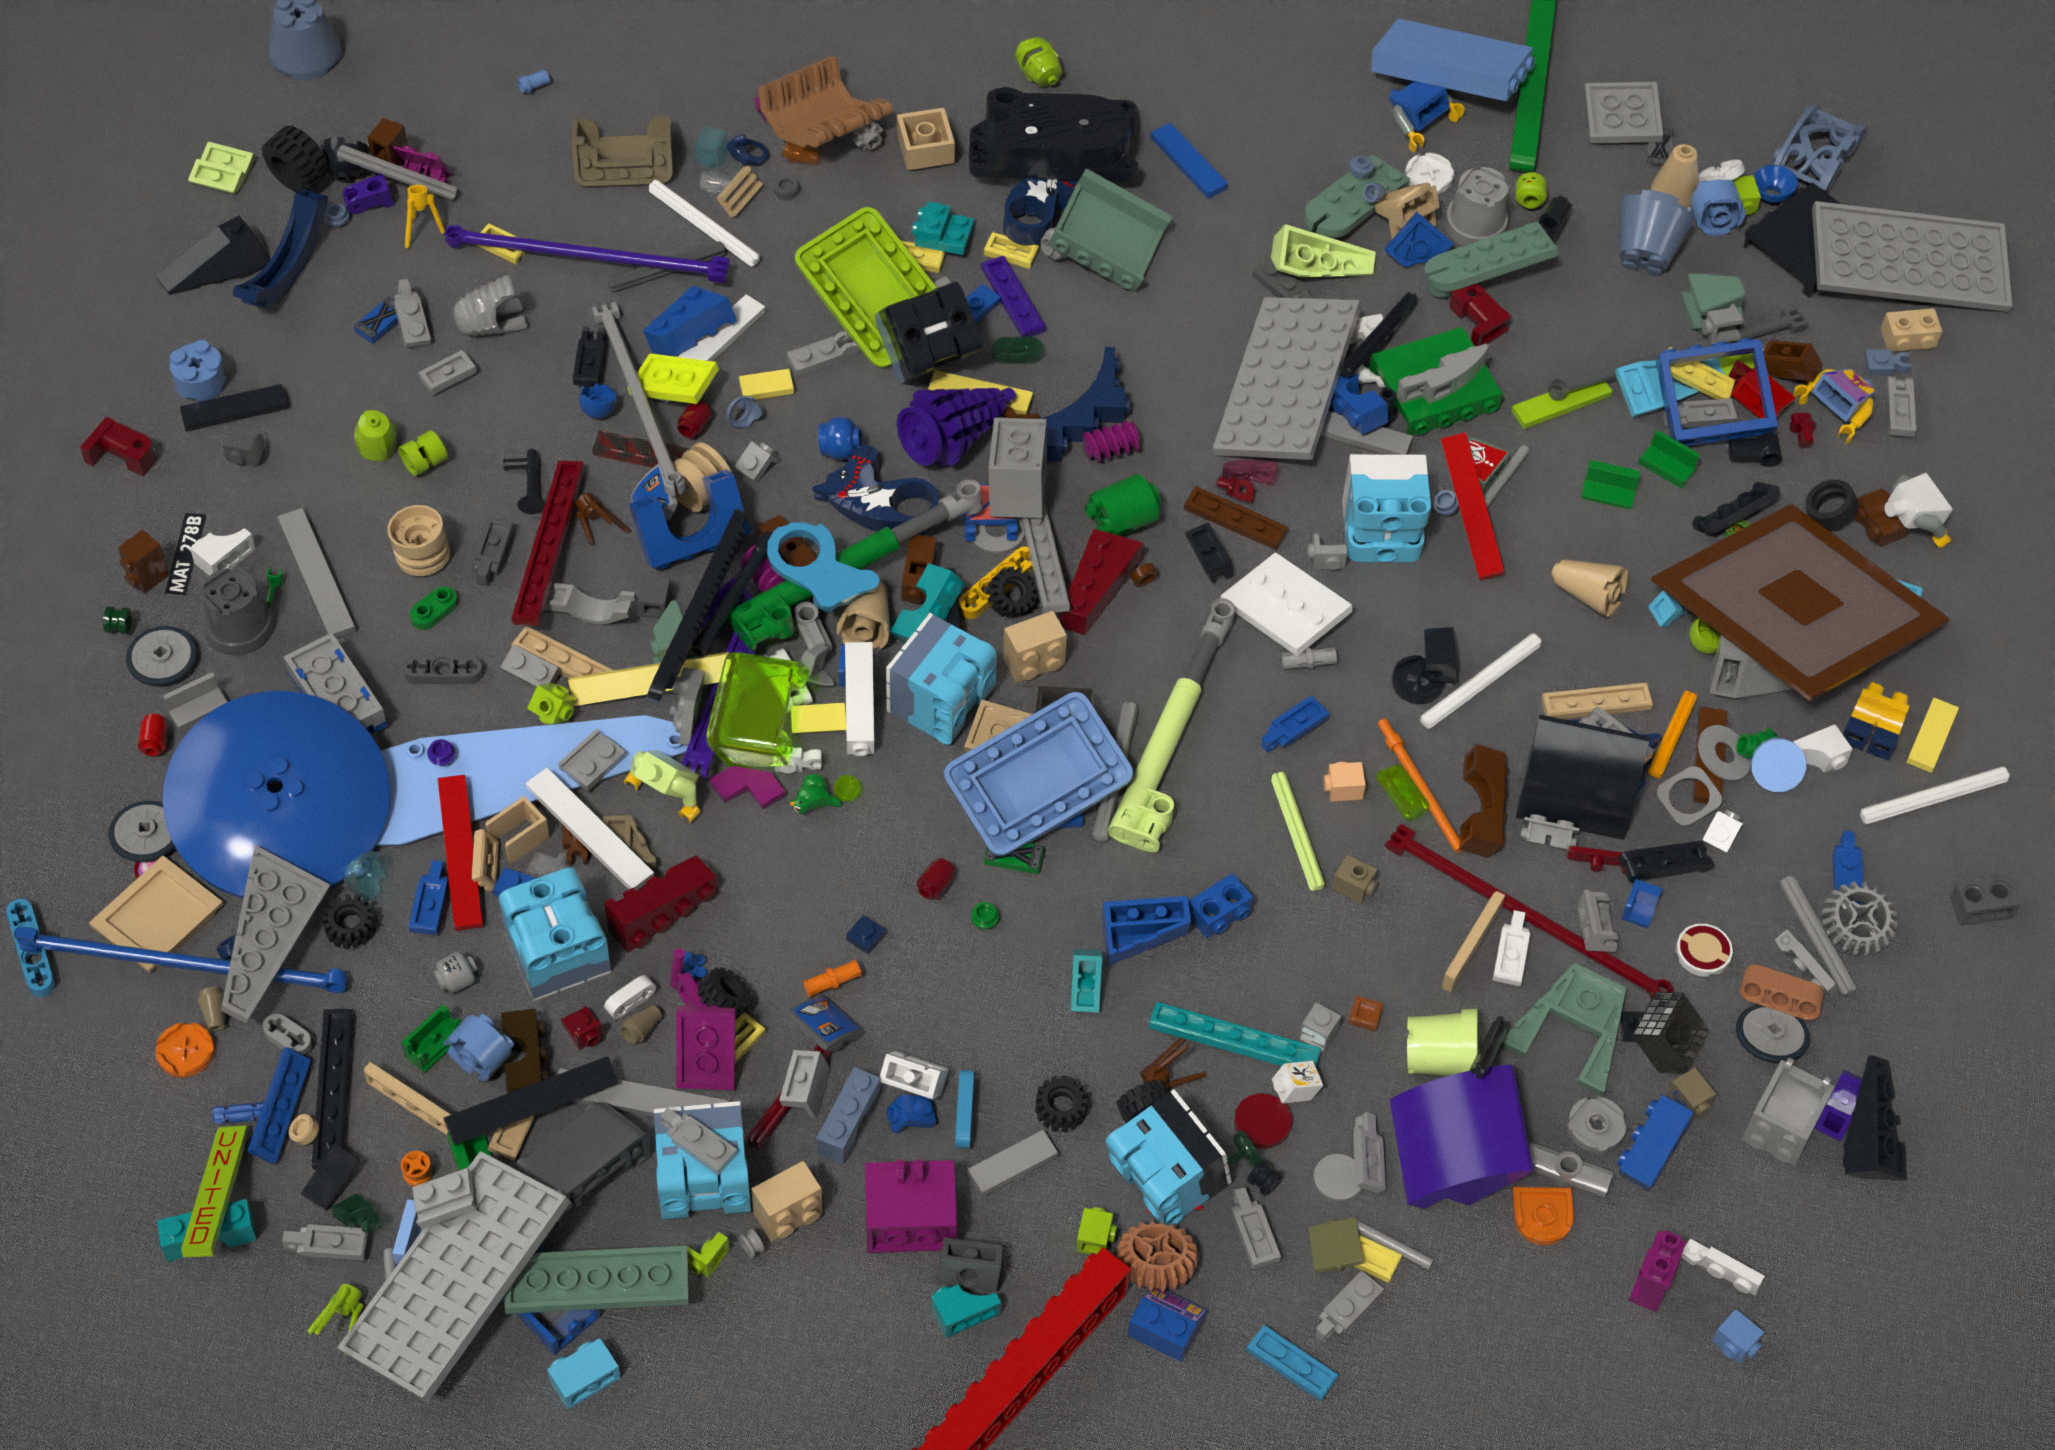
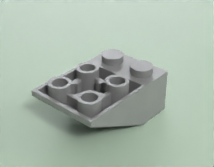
M1721 634L1710 672L1709 694L1741 698L1790 690L1788 684Z

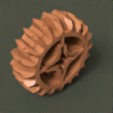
M1151 1219L1148 1225L1139 1222L1137 1228L1130 1226L1128 1233H1123L1117 1247V1258L1131 1268L1129 1284L1137 1282L1139 1289L1146 1286L1152 1292L1154 1288H1159L1163 1293L1166 1287L1175 1290L1177 1284L1185 1285L1187 1279L1192 1277L1197 1266L1196 1244H1193L1192 1236L1186 1235L1185 1228L1177 1230L1175 1223L1170 1226L1164 1222L1156 1224Z

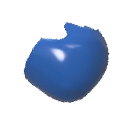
M596 383L593 388L585 387L584 385L579 395V404L587 416L603 419L615 409L617 393L616 390L613 392L609 385L605 384L599 386Z

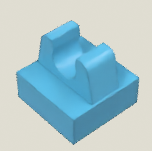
M1664 590L1648 606L1660 627H1668L1673 621L1679 620L1685 613L1679 602Z

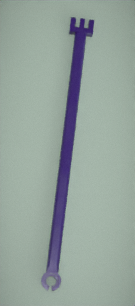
M450 225L444 232L445 241L452 248H458L463 243L701 273L708 274V281L719 283L725 282L730 265V260L726 257L713 256L711 262L472 232L463 230L459 225Z

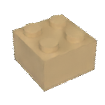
M945 108L897 115V137L907 170L955 163V142Z
M1054 611L1004 628L1003 660L1016 683L1023 680H1031L1039 674L1058 670L1061 666L1065 665L1067 634Z
M804 1161L752 1188L754 1215L771 1242L777 1238L783 1239L793 1233L794 1229L803 1224L809 1225L814 1223L823 1214L821 1187Z

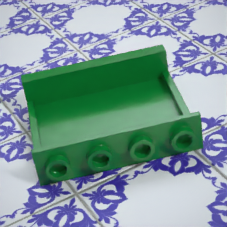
M1462 326L1371 354L1369 369L1375 375L1380 376L1386 388L1393 389L1397 395L1399 380L1407 376L1426 372L1432 368H1439L1441 358L1448 354L1465 351L1474 345ZM1484 364L1481 370L1466 385L1440 400L1428 404L1423 396L1400 403L1396 397V405L1408 424L1406 434L1412 436L1422 435L1433 429L1445 428L1462 420L1467 421L1475 416L1494 412L1500 407L1502 391Z

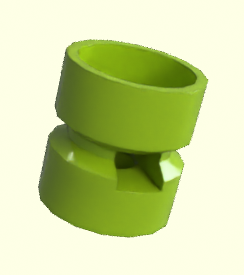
M432 430L419 435L417 442L410 440L398 448L404 465L413 476H418L427 471L429 464L436 466L448 458L442 441Z

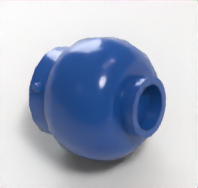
M835 417L827 423L819 424L818 444L822 456H830L835 460H846L850 458L855 448L862 446V430L860 427H856L852 419Z

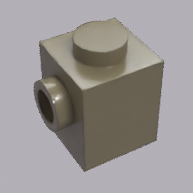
M1347 855L1334 875L1332 889L1362 904L1367 895L1371 897L1377 887L1378 882L1375 881L1377 869Z

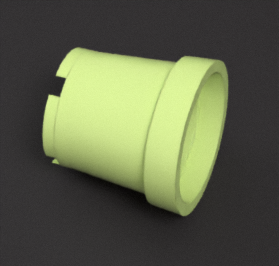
M1478 1008L1462 1009L1461 1013L1408 1016V1074L1446 1077L1470 1071L1479 1051Z

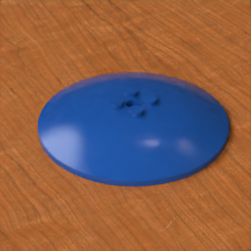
M267 691L231 700L205 715L189 730L177 746L170 760L163 785L162 801L169 835L186 864L210 885L233 896L243 898L254 845L330 884L329 889L349 877L368 858L380 839L388 817L390 786L386 764L378 745L366 728L354 716L332 702L317 696L292 691ZM273 781L283 784L282 790L277 793L269 792L267 786Z

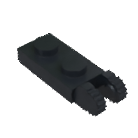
M583 326L581 339L578 341L573 385L594 386L596 383L599 384L605 349V328L599 327L597 340H590L589 327Z

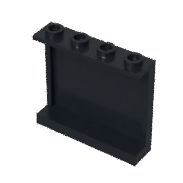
M1813 182L1806 188H1800L1791 199L1784 200L1775 211L1768 212L1756 225H1750L1745 232L1746 238L1743 245L1746 249L1755 243L1805 282L1802 293L1808 298L1820 291L1817 290L1812 206L1815 201L1841 204Z

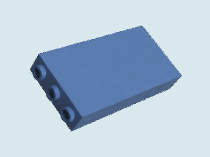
M1398 18L1372 50L1371 72L1508 101L1510 96L1517 92L1519 84L1525 81L1527 73L1533 70L1535 57H1532L1533 47Z

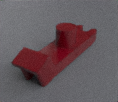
M1569 846L1567 859L1589 862L1590 870L1594 872L1602 871L1603 864L1620 866L1623 874L1627 872L1626 868L1621 866L1618 859L1619 855L1623 852Z

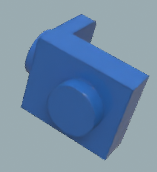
M901 1094L887 1108V1117L892 1133H899L906 1126L931 1128L936 1124L932 1101L924 1096Z

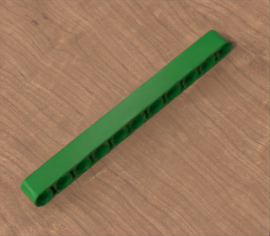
M1531 0L1525 46L1533 47L1532 57H1535L1533 70L1527 73L1525 81L1521 82L1519 87L1509 170L1534 172L1556 0Z

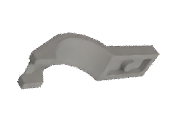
M552 583L544 610L567 612L573 617L588 623L609 624L628 618L631 602L635 601L637 596L635 592L621 591L620 596L616 599L601 600L584 594L575 585Z

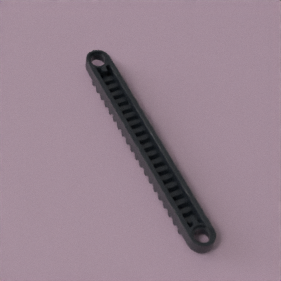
M737 508L735 509L653 678L646 699L659 704L665 690L673 688L678 674L695 642L696 636H698L699 630L740 547L745 533L743 526L748 513Z

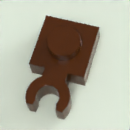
M562 824L563 850L568 849L566 853L568 865L573 866L572 860L575 856H581L583 864L587 865L588 853L585 849L586 847Z

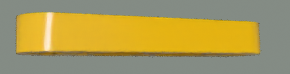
M1028 547L1018 548L960 597L959 613L962 617L975 619L994 604L993 602L988 603L987 598L990 595L985 594L982 589L1002 569L1006 568L1007 570L1009 567L1014 566V570H1016L1020 565V568H1023L1021 573L1024 574L1026 571L1029 573L1033 572L1031 559L1030 562L1026 560L1030 558ZM1012 583L1005 584L1003 588L1004 594L1008 593L1016 585Z

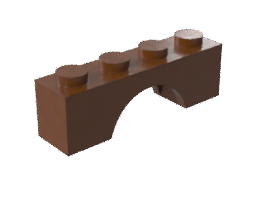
M1476 744L1464 756L1463 780L1469 783L1477 792L1481 801V812L1473 813L1460 826L1459 849L1486 858H1490L1497 850H1500L1505 840L1502 831L1506 817L1504 800L1507 794L1505 777L1508 772V766L1506 765V753Z

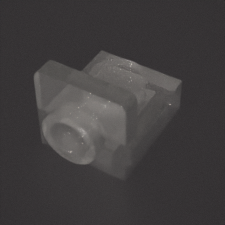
M536 852L525 874L539 878L565 868H570V866L567 865V858L564 853L560 852L558 857L554 858Z

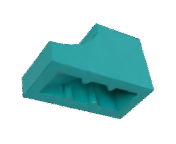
M1073 949L1071 1011L1099 1012L1102 950Z
M959 1284L953 1287L944 1286L938 1289L931 1296V1309L945 1337L948 1338L1001 1314V1301L996 1293L983 1296L972 1295L963 1291Z

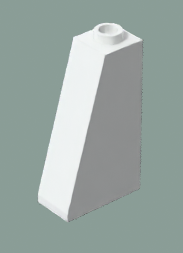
M845 642L847 754L865 756L867 754H874L872 642Z

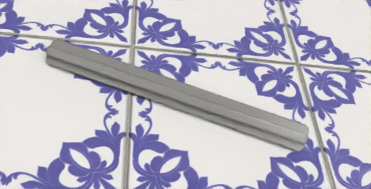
M1134 702L1123 703L1114 739L1126 758L1138 711L1137 705ZM1119 790L1099 803L1092 833L1096 841L1105 842L1108 839V828L1113 819Z

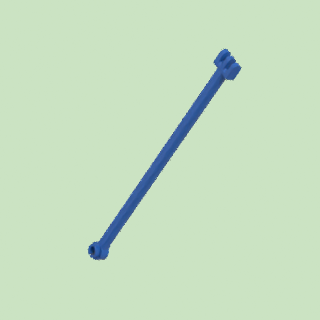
M19 927L15 931L20 949L38 953L39 948L227 975L230 961L41 935L38 934L37 929ZM280 968L273 981L319 987L332 993L344 992L348 980L345 975L346 973L340 969H330L329 973L320 974Z

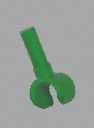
M270 567L266 571L269 584L265 600L267 605H271L276 588L284 583L282 569H280L278 575H273L272 568Z

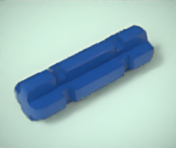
M258 1102L256 1106H253V1103L229 1105V1108L215 1106L212 1109V1119L216 1124L226 1123L227 1120H230V1122L252 1121L255 1119L254 1117L259 1119L264 1102Z

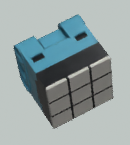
M1174 1089L1124 1126L1114 1130L1105 1141L1112 1165L1128 1184L1134 1182L1143 1193V1201L1147 1209L1159 1224L1163 1222L1169 1226L1173 1223L1175 1225L1178 1224L1193 1209L1206 1202L1231 1183L1226 1153Z

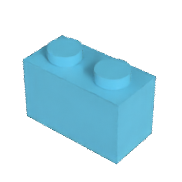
M600 1338L594 1342L588 1341L582 1344L577 1349V1352L567 1358L561 1357L555 1360L551 1367L547 1369L550 1383L568 1410L621 1378L619 1366Z

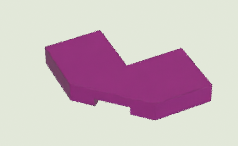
M731 766L709 779L710 785L724 803L748 790L760 807L764 809L786 796L783 787L772 773L768 771Z

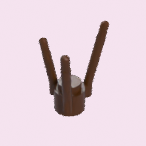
M584 493L577 499L576 507L579 511L576 516L581 521L591 546L594 545V540L586 520L587 518L594 520L601 516L607 523L611 524L614 522L627 534L630 533V529L605 508L602 502L598 501L592 493Z
M1179 1038L1155 1061L1140 1071L1144 1082L1149 1081L1150 1083L1152 1080H1160L1166 1089L1207 1076V1073L1201 1072L1167 1082L1170 1073L1166 1066L1189 1049V1045L1185 1044L1176 1050L1187 1040L1184 1038Z

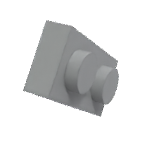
M463 350L418 372L419 379L432 395L477 373L476 366Z
M514 644L500 667L502 670L535 687L545 683L554 684L561 672L559 667Z

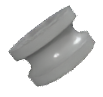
M751 1228L747 1231V1235L741 1234L738 1236L744 1252L750 1259L755 1257L756 1252L762 1253L765 1251L759 1236Z

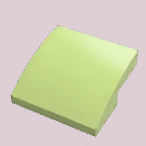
M208 142L201 160L196 159L188 181L193 184L236 194L249 174L256 157L251 152Z

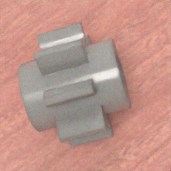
M870 119L868 125H863V127L854 130L853 133L856 136L852 140L864 151L866 149L873 150L882 141V137L879 134L883 129L877 122L874 123Z

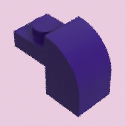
M1845 1069L1843 1070L1816 1123L1815 1129L1839 1141L1843 1139L1851 1122L1862 1081L1861 1077Z

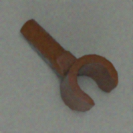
M1010 407L1003 412L1005 416L1002 417L1039 419V413L1017 414Z

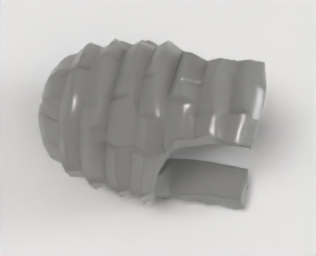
M510 275L499 278L495 282H489L488 285H481L480 289H474L472 293L467 292L465 297H460L459 301L455 304L453 314L457 327L463 334L476 337L478 335L485 336L486 333L489 335L493 333L501 334L527 328V321L524 316L508 319L500 323L496 321L497 315H507L523 310L520 298L509 299L515 296V287Z

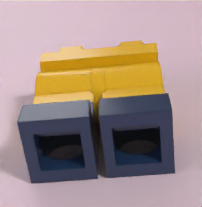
M1871 682L1867 689L1863 688L1843 736L1851 747L1863 751L1872 727H1875L1866 753L1889 761L1909 709L1907 705L1908 696L1900 692H1894L1892 699L1882 696L1884 690L1882 685ZM1849 733L1861 737L1863 739L1854 740L1849 736ZM1875 743L1889 749L1880 750L1875 746Z

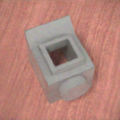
M1734 303L1726 309L1707 311L1706 320H1702L1701 323L1702 332L1704 335H1707L1712 344L1722 341L1740 340L1741 335L1735 325L1743 324L1744 319Z

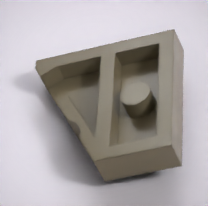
M631 815L603 816V823L649 868H656V858L650 853L646 846V841L642 834L638 832L637 825Z

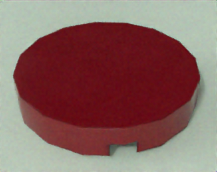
M1258 1093L1249 1095L1239 1103L1235 1110V1130H1237L1244 1143L1254 1148H1273L1274 1145L1284 1142L1290 1133L1292 1124L1290 1110L1285 1103L1282 1104L1279 1098L1271 1094Z

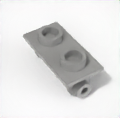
M1531 814L1530 818H1524L1522 824L1528 825V828L1522 827L1520 838H1524L1525 842L1544 845L1546 835L1551 836L1550 847L1569 851V846H1576L1577 838H1573L1572 834L1577 835L1580 828L1573 827L1574 823L1564 820H1558L1557 824L1547 822L1546 817Z

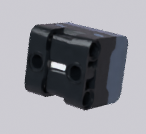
M957 281L940 286L914 298L888 305L875 314L877 328L900 383L963 361L983 350V343L963 290Z

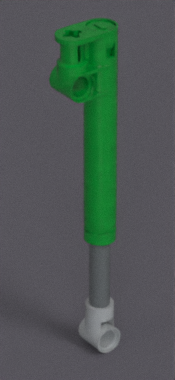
M972 479L962 481L958 484L957 491L940 499L938 505L891 530L885 527L877 531V533H873L836 553L835 560L862 570L883 559L887 554L890 555L898 551L899 544L946 519L951 521L964 513H978L983 507L980 484ZM785 580L734 607L727 619L732 629L748 649L754 651L757 649V644L768 638L771 640L774 638L785 639L791 636L795 627L790 608L812 597L813 594L807 589Z

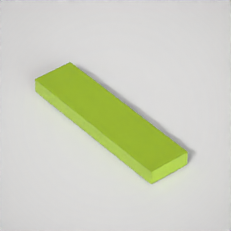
M1604 381L1569 391L1566 397L1559 401L1551 399L1548 392L1513 405L1511 412L1522 428L1526 429L1612 396L1613 391L1607 382Z

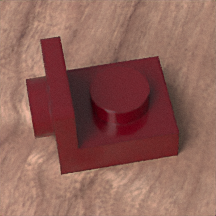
M587 1006L561 1019L563 1027L578 1050L594 1046L604 1037L601 1022L595 1020Z

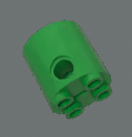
M1136 473L1089 494V503L1085 504L1084 508L1087 516L1090 519H1094L1097 530L1123 536L1159 519L1161 498L1156 486L1147 482L1141 474Z

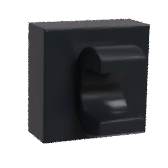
M1622 1011L1620 1017L1622 1042H1651V1034H1634L1637 1028L1644 1029L1643 1032L1645 1029H1652L1638 1027L1640 1021L1651 1022V1017L1649 1020H1642L1644 1014L1650 1013Z

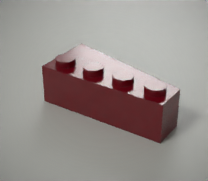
M1093 529L1067 593L1070 611L1061 612L1060 624L1064 630L1082 635L1087 634L1103 613L1107 603L1113 600L1120 586L1123 583L1125 584L1133 569L1142 562L1143 542Z
M695 855L667 869L664 877L654 876L646 880L643 888L636 891L632 887L623 892L624 898L616 902L613 898L605 901L608 931L628 953L635 948H641L655 934L666 931L671 923L680 917L689 915L694 907L703 901L707 902L712 899L716 892H718L717 877Z

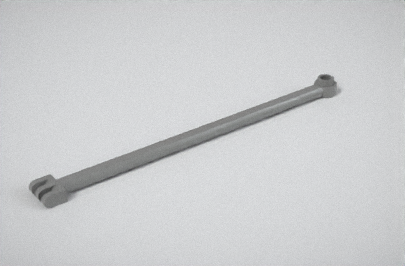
M612 302L611 310H608L606 304L601 305L602 312H598L596 306L591 307L595 323L603 322L664 475L665 493L675 496L674 483H676L678 494L680 495L685 491V481L683 476L676 472L616 323L615 319L620 318L616 302Z

